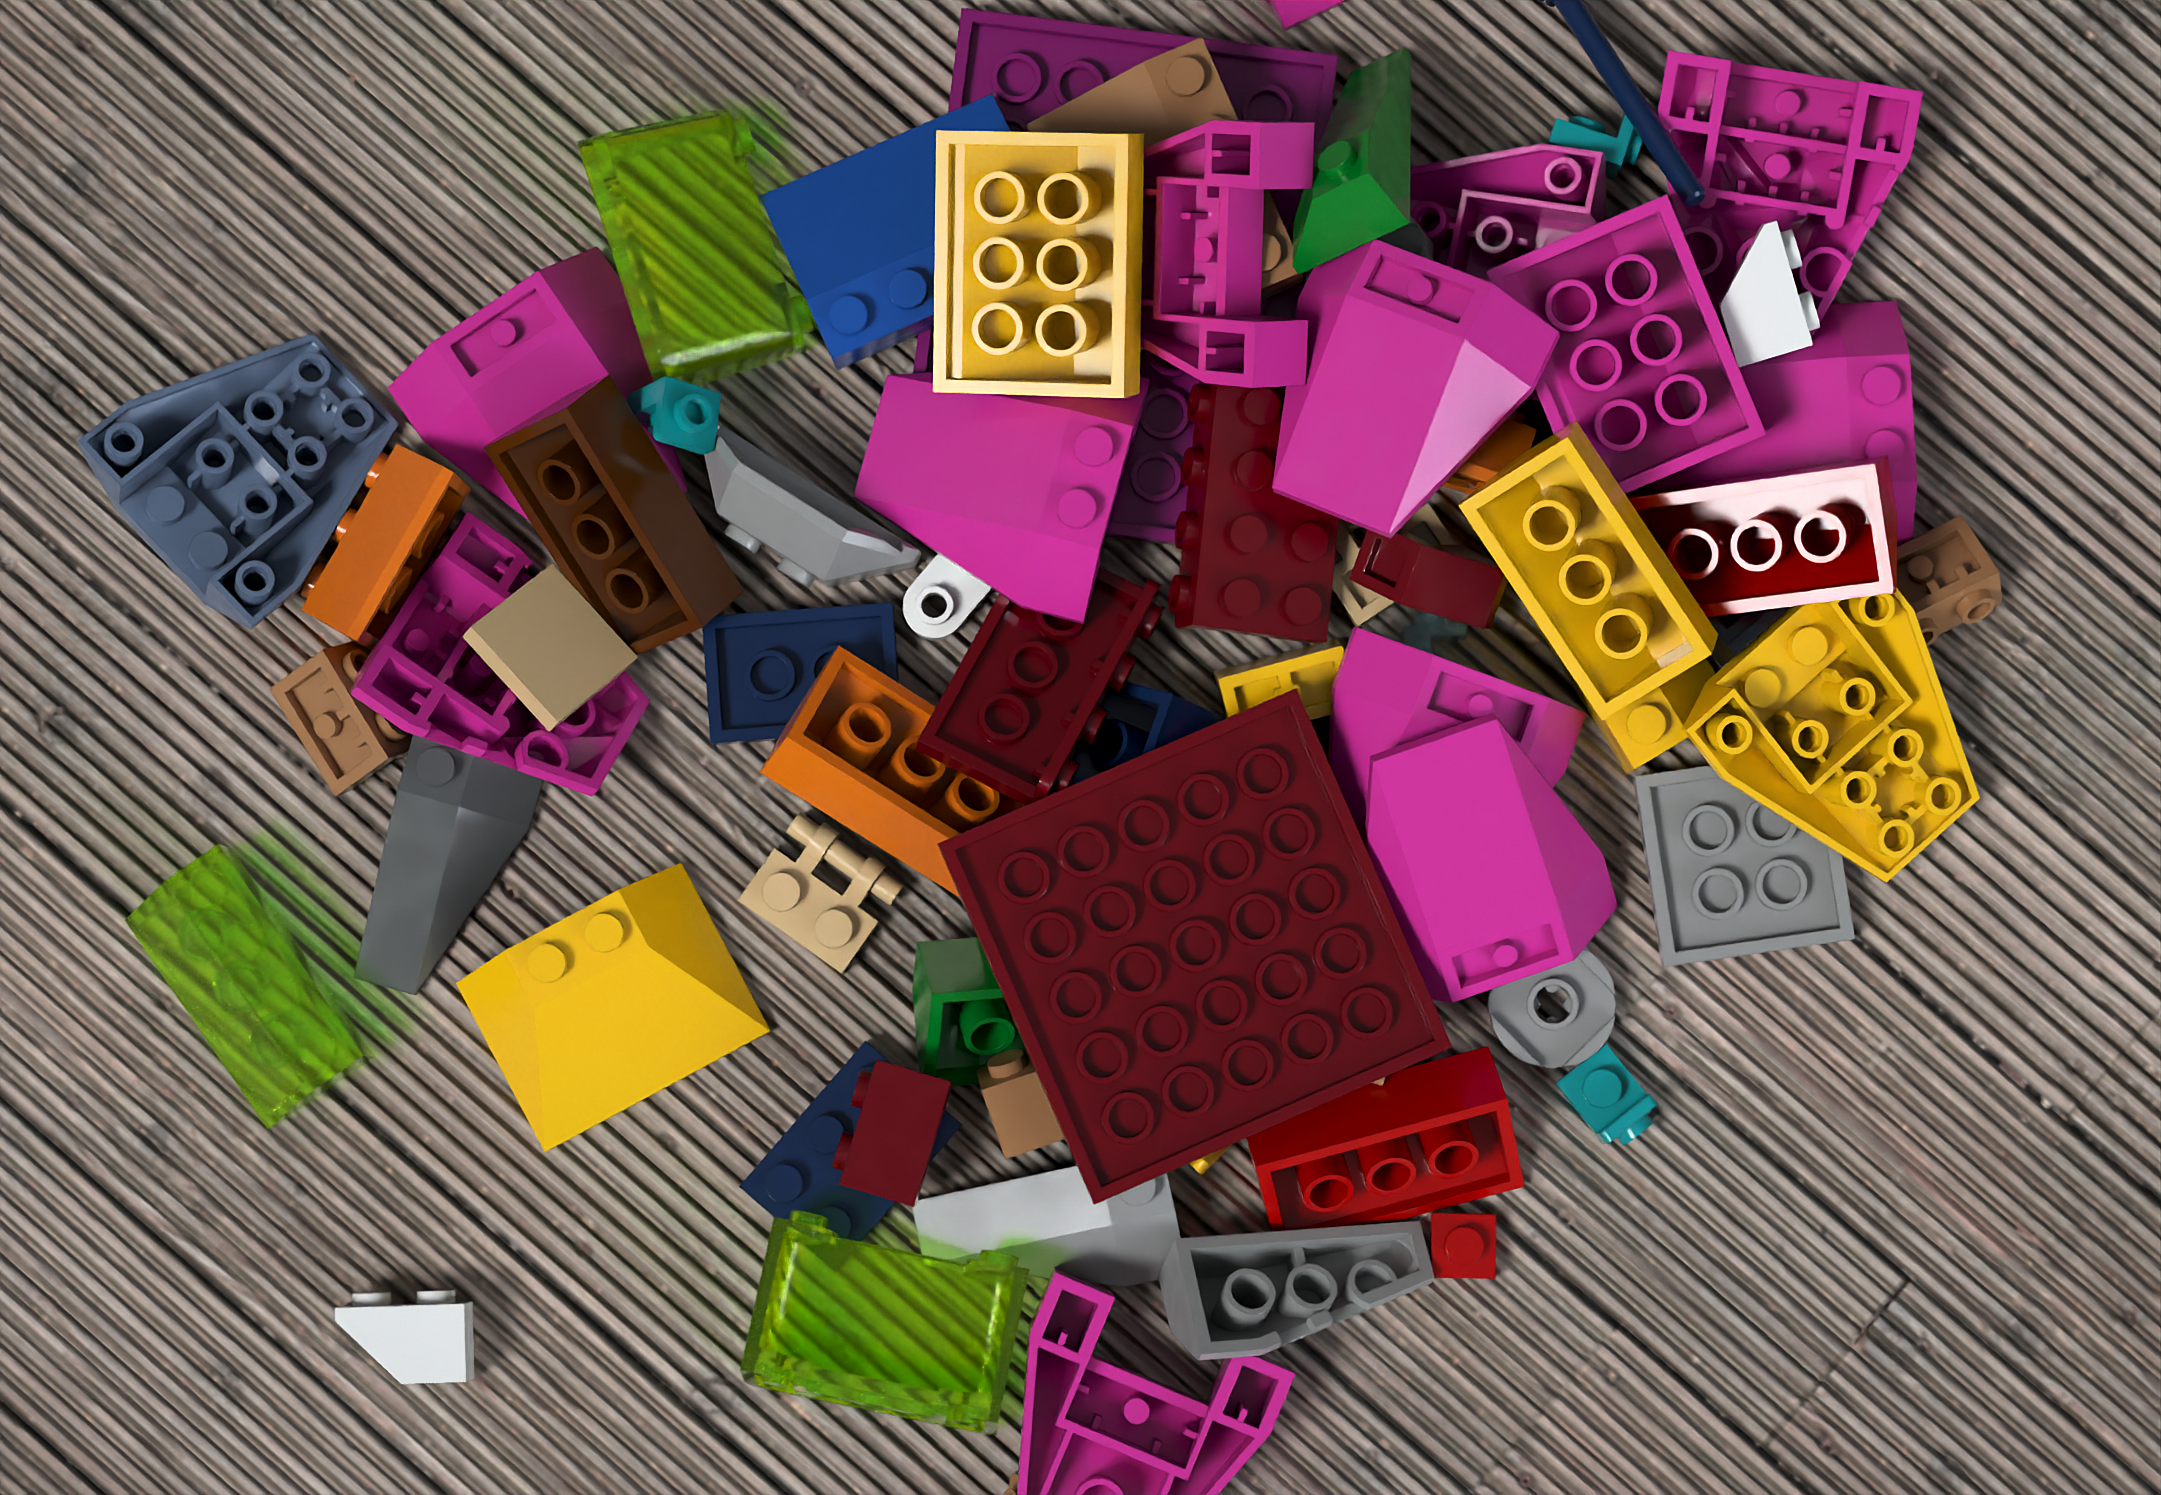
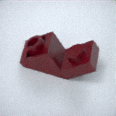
M1401 528L1391 539L1367 529L1349 580L1400 605L1482 629H1490L1508 579L1495 561L1462 545H1434Z

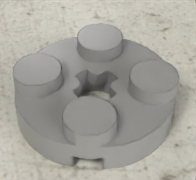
M1584 948L1574 961L1491 989L1487 997L1486 1006L1491 1028L1505 1050L1526 1064L1553 1069L1579 1064L1594 1055L1604 1045L1612 1032L1615 1020V989L1613 980L1603 963ZM1542 988L1549 993H1554L1560 988L1567 994L1568 998L1564 1001L1563 1008L1568 1014L1562 1021L1553 1016L1543 1021L1536 1014L1541 1004L1535 996Z

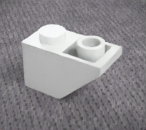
M1776 220L1763 223L1760 226L1718 303L1731 350L1738 367L1812 346L1813 343L1809 331L1821 328L1810 291L1801 294L1797 292L1791 269L1803 265L1793 231L1790 229L1780 232Z
M455 1290L416 1291L417 1303L391 1304V1292L352 1293V1305L335 1308V1321L401 1384L467 1382L474 1379L473 1301L456 1302Z

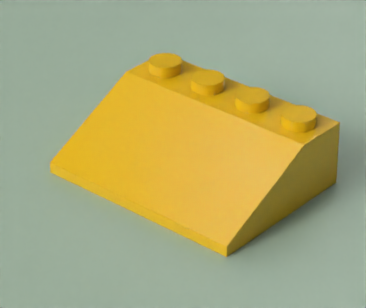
M936 130L933 392L1126 398L1140 394L1144 133Z

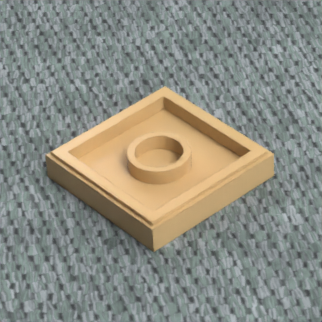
M553 563L473 624L462 636L549 732L628 669L638 658Z

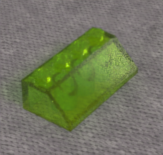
M217 844L165 880L125 919L129 928L268 1130L278 1125L375 1057L232 848Z

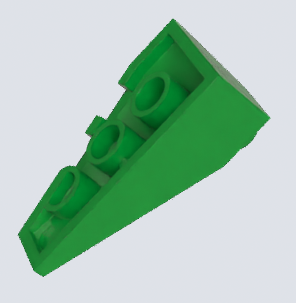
M1405 47L1351 72L1313 156L1312 189L1303 190L1293 223L1292 267L1298 274L1410 224L1411 55Z
M978 938L917 942L912 994L919 1072L953 1082L952 1086L979 1084L976 1069L987 1066V1061L993 1056L1013 1049H1020L1026 1053L1025 1046Z

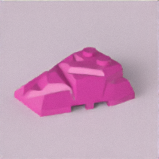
M1668 50L1657 116L1706 190V195L1699 204L1693 207L1684 206L1667 180L1668 193L1670 194L1674 213L1719 320L1723 319L1718 303L1760 226L1763 223L1776 220L1780 232L1790 229L1793 231L1803 265L1791 269L1797 292L1801 294L1810 291L1819 323L1822 321L1853 264V258L1870 227H1873L1880 215L1881 207L1899 174H1902L1912 156L1923 91L1862 81L1853 82ZM1817 329L1809 331L1810 335H1814Z
M467 512L440 548L430 566L410 590L355 676V683L350 694L405 732L592 797L599 790L648 706L650 699L627 672L624 671L550 732L539 722L462 637L473 624L532 579L526 571L532 566L533 562L520 547L470 512Z

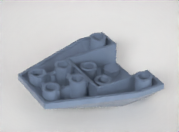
M314 333L127 401L77 441V446L117 512L205 605L252 630L300 590L334 534L340 520L348 511L365 483L370 468L378 456L383 453L397 430L399 423Z

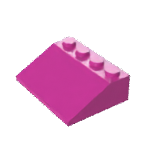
M1667 194L1486 271L1491 283L1559 331L1560 338L1535 387L1541 405L1554 434L1572 422H1578L1624 493L1633 491L1766 435Z

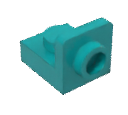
M1624 113L1616 137L1604 134L1605 126L1585 117L1570 116L1568 122L1556 118L1547 144L1603 152L1606 155V176L1615 179L1622 162L1635 164L1642 139Z
M664 376L628 394V405L641 424L648 425V431L653 434L656 441L701 455H706L714 450L721 393Z
M1604 1044L1594 1055L1579 1063L1554 1083L1602 1144H1609L1617 1138L1625 1146L1653 1123L1647 1113L1658 1103L1651 1094H1646L1607 1044Z

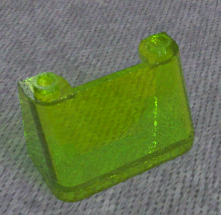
M728 107L602 133L577 141L632 318L654 381L668 376L701 386L808 351L803 334L814 331V327L803 294L791 298L782 274L745 155L757 152L745 115L733 119Z
M790 1211L789 1220L778 1217L773 1218L740 1369L745 1383L779 1393L963 1431L989 1435L997 1434L1029 1276V1269L1017 1267L1018 1257L999 1251L981 1250L979 1260L968 1259L965 1263L840 1238L836 1232L827 1229L828 1218L814 1213Z

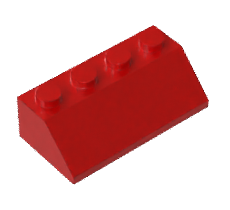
M1888 455L1637 490L1627 495V498L1706 617L1896 592L1897 513Z
M1489 1046L1399 1070L1386 1076L1383 1086L1370 1083L1246 1138L1271 1232L1392 1223L1525 1187L1508 1100Z

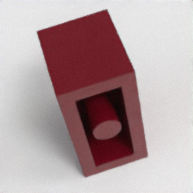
M877 1059L873 1072L861 1069L850 1105L861 1109L854 1134L846 1131L842 1132L832 1164V1168L843 1171L839 1185L915 1207L919 1199L953 1082Z

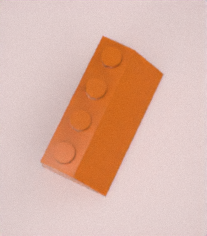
M838 645L788 721L760 773L960 898L937 844L1026 805L917 751V740L936 706Z

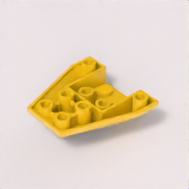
M1896 589L1895 593L1791 606L1705 683L1682 728L1683 732L1722 780L1883 882H1888L1980 799L1915 611L1898 589Z

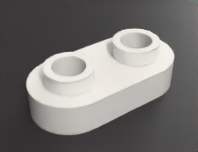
M937 554L906 591L903 599V614L911 630L918 636L928 640H943L954 635L965 624L993 589L942 555ZM932 595L943 597L947 603L945 612L936 618L928 617L922 610L923 602Z

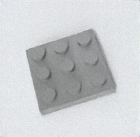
M1710 765L1633 777L1662 967L1855 939L1842 855L1722 780Z

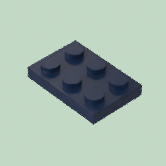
M893 602L717 615L702 627L710 744L712 745L777 741L838 645L899 683Z
M867 1041L860 1046L739 1186L835 1271L840 1268L896 1203L889 1199L839 1185L843 1171L832 1168L842 1132L846 1131L854 1134L861 1109L850 1105L861 1069L873 1072L876 1059L891 1063ZM945 1110L930 1162L963 1125L947 1110Z

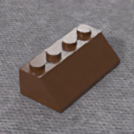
M610 374L564 396L483 447L565 578L636 655L704 627L744 592Z

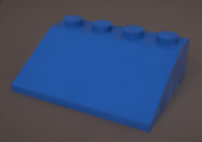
M993 94L760 195L836 370L934 328L936 130L1010 131Z

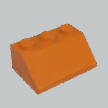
M399 444L395 445L390 456L383 452L375 460L364 483L366 487L370 488L358 511L350 508L344 514L333 535V541L338 543L336 550L326 566L318 563L314 567L301 591V596L307 599L301 609L303 612L370 650H373L410 590L423 574L471 490L453 471Z

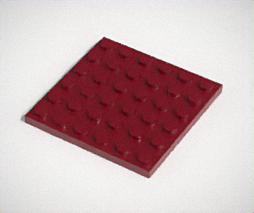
M1297 688L937 844L1094 1205L1452 1048Z

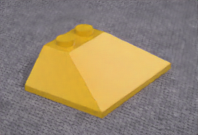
M682 863L616 890L504 950L456 982L544 1152L559 1146L771 1032Z

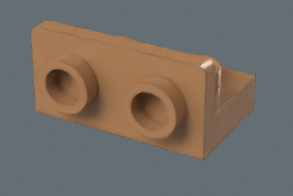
M1962 514L1897 547V589L1914 609L1927 647L1937 639L1938 635L1962 623L1971 624L1982 620L1993 611L1995 606L2002 602L1999 570Z
M355 641L321 650L270 688L271 693L335 797L348 793L391 761L407 756L413 734L401 730L350 694L355 683V676L369 656L361 650Z

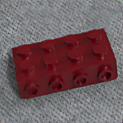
M1199 381V384H1195L1191 389L1187 414L1188 420L1194 422L1192 448L1189 447L1185 451L1181 466L1182 484L1188 486L1186 511L1180 512L1175 527V546L1177 549L1182 550L1179 575L1176 574L1172 578L1168 594V607L1171 613H1175L1176 628L1186 630L1200 628L1314 644L1327 643L1339 518L1277 494L1272 489L1286 386L1248 388L1208 384Z
M1099 567L1084 624L1021 608L999 593L918 738L916 750L1024 805L1071 786L1080 767V763L1072 760L1073 755L1081 741L1092 746L1109 712L1100 707L1109 689L1118 693L1122 691L1137 661L1136 658L1128 655L1137 637L1148 642L1159 623L1165 607L1156 603L1161 584L1149 578L1145 587L1142 588Z

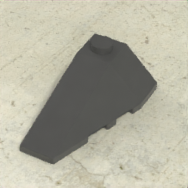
M413 735L394 801L353 978L412 995L418 994L459 934V929L480 898L485 896L506 860L530 830L543 786V779Z

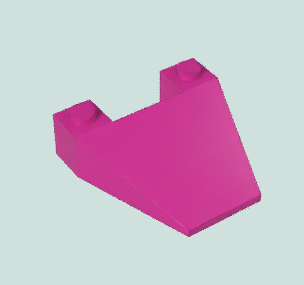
M1212 120L1144 148L1140 347L1208 384L1248 388L1306 385L1308 320L1260 316L1264 189H1312L1315 123L1273 120Z
M1053 1267L1028 1329L1017 1495H1218L1271 1434L1296 1373L1290 1366L1264 1355L1224 1358L1208 1399L1204 1401L1097 1356L1092 1352L1115 1300L1114 1293Z

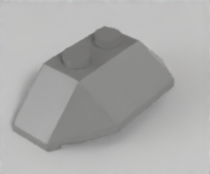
M718 423L715 448L712 452L704 455L716 512L722 521L729 524L723 534L730 540L753 554H756L762 545L782 558L777 566L778 570L807 588L811 586L814 580L829 588L917 567L922 559L920 550Z

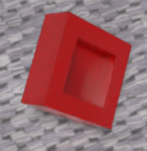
M1430 1213V1261L1434 1278L1496 1279V1214Z

